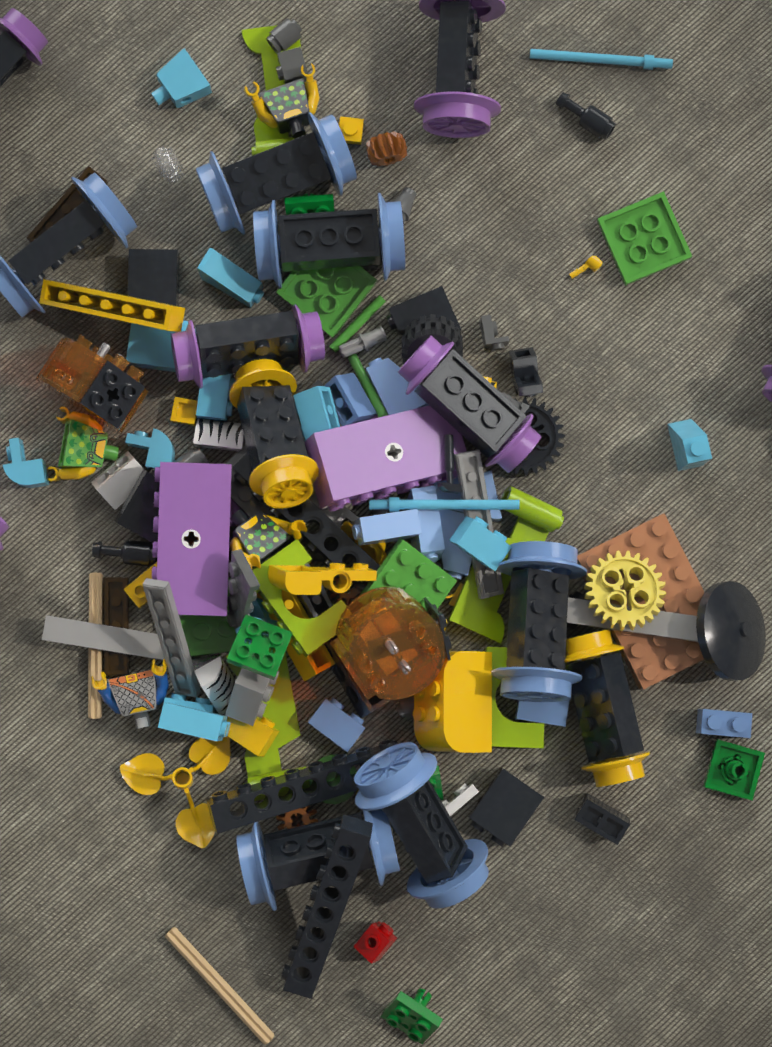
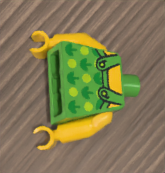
M60 407L62 412H67L64 418L56 417L61 423L65 424L58 467H61V469L52 466L48 467L47 470H55L56 475L54 478H47V480L54 482L60 479L79 480L93 474L96 468H101L104 459L117 460L119 448L106 445L108 434L103 432L102 426L92 416L75 411L71 413L66 407Z

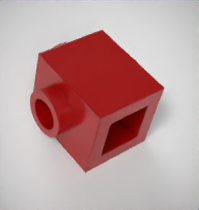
M378 921L370 925L353 947L372 964L382 958L396 941L397 937L393 934L394 931L388 924Z

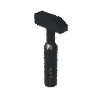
M446 434L444 435V469L446 471L447 483H438V488L443 492L458 494L462 493V485L453 484L454 435Z

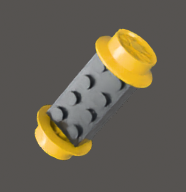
M259 359L246 363L237 371L235 382L229 391V398L232 405L238 409L253 471L249 478L251 489L256 494L263 496L264 502L270 507L290 508L310 498L313 493L312 484L318 477L319 468L317 463L307 455L293 400V395L297 390L294 376L283 370L281 364L277 361Z
M610 629L566 639L564 660L566 663L581 659V662L565 666L567 671L575 672L582 676L581 681L572 684L571 691L588 762L598 761L584 765L581 769L593 772L596 787L619 784L644 777L642 760L650 755V751L640 752L644 751L621 653L600 656V654L624 649V646L613 644Z

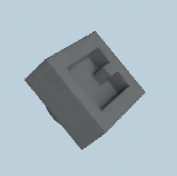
M491 315L481 316L479 323L484 349L490 348V351L505 349L504 346H507L510 342L509 336L495 338L494 336L498 335L496 321H492Z

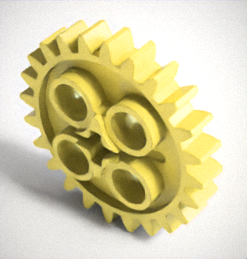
M617 551L615 558L608 553L605 557L606 562L599 558L597 561L598 566L592 565L590 569L592 573H588L586 580L589 582L585 584L584 589L589 592L586 593L585 599H592L588 608L596 607L593 616L596 617L601 614L603 616L602 624L610 620V628H613L616 623L620 625L621 631H623L626 624L629 625L631 631L634 630L636 623L643 628L645 620L651 623L654 619L653 615L658 616L660 613L658 607H663L665 603L661 598L665 597L666 592L660 589L664 588L666 583L658 581L662 573L653 572L657 565L654 564L649 567L647 565L649 558L640 561V553H637L634 558L631 557L630 551H627L624 557ZM619 570L623 571L624 578H622V575L619 572ZM629 574H637L640 580H632ZM605 577H612L616 584L607 583ZM634 597L643 598L645 604H638ZM611 600H616V601H618V602L620 603L621 607H619V608L613 607V606L610 604V601H611ZM627 603H628V605H629L631 611H628V610H627V606H626Z

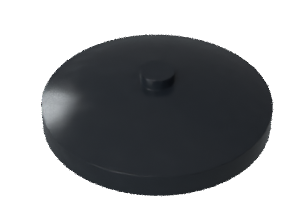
M727 581L712 585L701 598L697 611L696 630L701 653L709 668L718 677L727 681L745 680L757 671L764 656L766 632L761 609L753 594L738 582Z

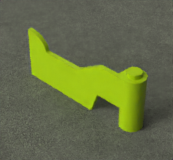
M276 26L241 30L247 47L253 53L261 54L266 91L284 85V80L279 81L276 67L279 66L278 55L266 40L269 32ZM300 39L287 50L301 47ZM257 116L254 122L256 147H251L252 156L294 139L289 137L288 133L280 134L276 128L269 127L260 121Z
M508 486L501 497V500H519L520 504L519 510H506L518 516L510 537L505 541L509 545L526 541H545L549 532H553L555 529L558 530L563 524L564 516H562V510L519 489ZM508 554L505 556L503 561L508 560ZM472 564L448 620L501 643L504 635V621L501 615L497 613L504 594L480 599L478 597ZM501 573L505 594L511 576Z
M286 652L278 669L280 672L275 685H270L274 687L272 696L269 701L264 702L267 706L263 716L275 723L274 728L279 733L264 757L257 756L248 749L245 752L244 758L248 774L247 783L251 785L259 783L262 778L267 776L278 777L284 775V772L287 770L282 771L278 748L301 736ZM228 663L234 674L238 676L242 668ZM304 766V767H299V768H296V769L301 770V769L306 768V766ZM309 780L303 783V789L310 787ZM289 787L281 788L278 796L286 795ZM260 794L256 796L254 801L264 800L265 795Z

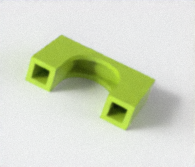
M295 540L262 563L260 569L258 567L255 568L253 573L260 584L259 589L255 591L256 594L259 593L264 601L261 602L263 607L269 614L274 613L279 620L276 622L278 627L293 632L291 637L293 642L291 645L299 655L303 653L307 657L353 624L356 618L343 600H340L321 615L310 619L296 617L287 610L282 600V589L270 583L268 571L269 565L306 566L311 562L312 558L299 540Z
M486 647L485 652H492V670L506 667L507 647ZM492 676V747L544 748V723L513 722L501 714L495 698L496 690L501 680Z

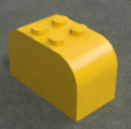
M451 651L449 652L451 658L449 661L442 652L425 654L418 661L414 672L413 718L414 733L418 743L424 749L435 752H492V652Z

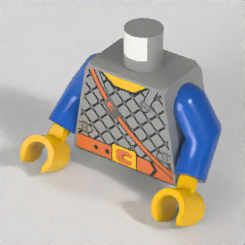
M154 659L151 670L108 679V683L104 672H101V681H96L92 675V686L98 689L103 701L116 714H121L122 717L134 715L137 729L151 726L148 711L159 709V705L164 702L169 688L166 661L163 659V666L160 667L155 664Z

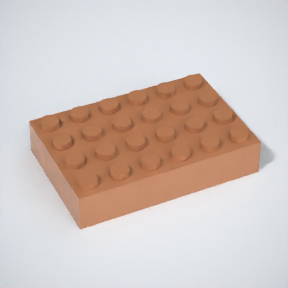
M665 513L578 555L577 564L587 569V574L583 576L585 583H588L589 581L586 580L588 573H592L590 571L592 565L598 566L597 561L599 558L606 562L605 557L608 553L613 558H615L617 551L621 553L622 557L625 556L627 551H630L632 558L637 553H640L639 560L643 561L645 558H649L647 565L650 567L656 564L657 566L653 572L662 573L658 581L666 583L664 588L660 589L665 591L666 595L664 598H661L665 603L663 607H658L659 610L697 616L699 603L705 592ZM619 570V572L622 575V578H624L623 571ZM629 574L632 580H640L637 574ZM605 577L607 583L616 584L612 577ZM634 597L638 604H645L643 598ZM616 600L610 601V604L620 605ZM610 630L616 644L624 646V649L620 650L639 690H644L704 660L698 642Z

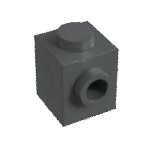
M301 47L277 53L279 66L276 67L279 81L284 80V83L287 84L303 78L304 82H306V77L301 72L303 65L304 73L308 74Z

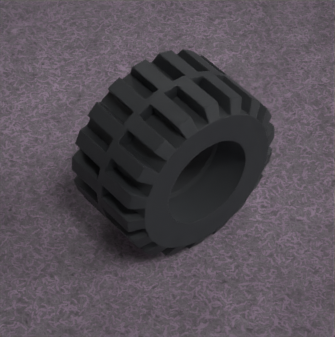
M430 314V318H426L425 315L421 316L420 321L415 319L411 322V326L406 327L405 334L402 336L403 365L430 336H433L441 345L453 341L455 344L448 353L454 349L463 358L462 335H460V329L458 326H454L452 320L447 322L444 316L436 318V315Z

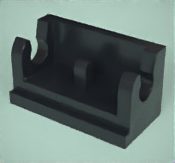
M588 793L583 798V803L577 809L576 817L574 818L575 821L616 845L619 844L630 826L629 817Z

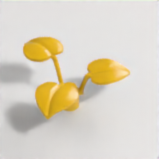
M228 736L223 737L222 741L204 738L197 739L189 750L190 760L197 765L189 769L185 767L177 768L173 774L168 776H162L165 771L163 761L157 755L151 753L138 755L122 764L120 772L125 782L134 791L142 795H153L159 792L161 780H172L178 789L184 790L191 809H184L178 814L176 830L185 841L203 849L213 839L215 829L208 805L202 803L195 807L189 791V787L193 783L192 773L200 767L208 775H216L223 772L230 762V738Z

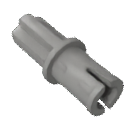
M382 326L368 333H359L358 338L340 345L339 350L343 357H348L363 349L367 352L368 348L387 341V336Z

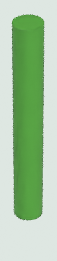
M378 295L329 346L330 349L336 353L339 350V346L345 344L386 301Z
M357 354L349 356L348 360L378 417L387 416L388 413Z

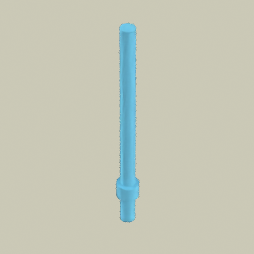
M530 49L531 59L640 66L648 70H653V67L672 69L673 59L654 58V55L638 57Z
M389 497V500H369V510H389V512L413 509L519 510L520 505L519 500H399V497Z

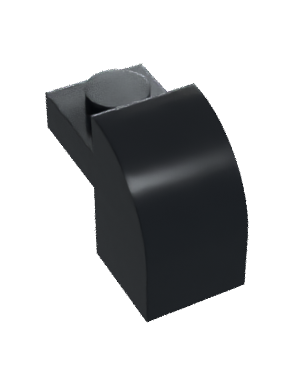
M533 347L509 351L516 395L533 397L538 393H543V383L538 374L537 356Z

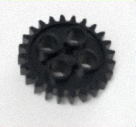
M524 397L522 402L530 406L524 414H532L536 420V424L531 427L536 429L543 425L544 429L537 431V433L548 439L547 446L540 447L536 445L528 456L514 468V475H517L519 470H523L524 477H527L529 470H532L533 474L537 475L538 467L545 472L547 470L546 462L552 466L555 462L552 456L559 458L561 455L556 448L561 449L564 447V444L558 442V440L564 439L565 434L558 433L564 425H556L560 416H551L553 408L546 411L544 410L546 402L537 406L536 398H534L532 403L528 404L527 398Z

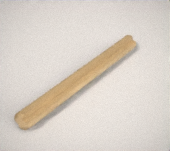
M93 572L89 574V623L103 625V574ZM88 648V718L100 719L102 717V697L98 689L92 686L91 676L93 675L96 681L102 680L103 650Z
M173 927L166 933V939L259 1040L265 1045L274 1038V1033L176 927Z

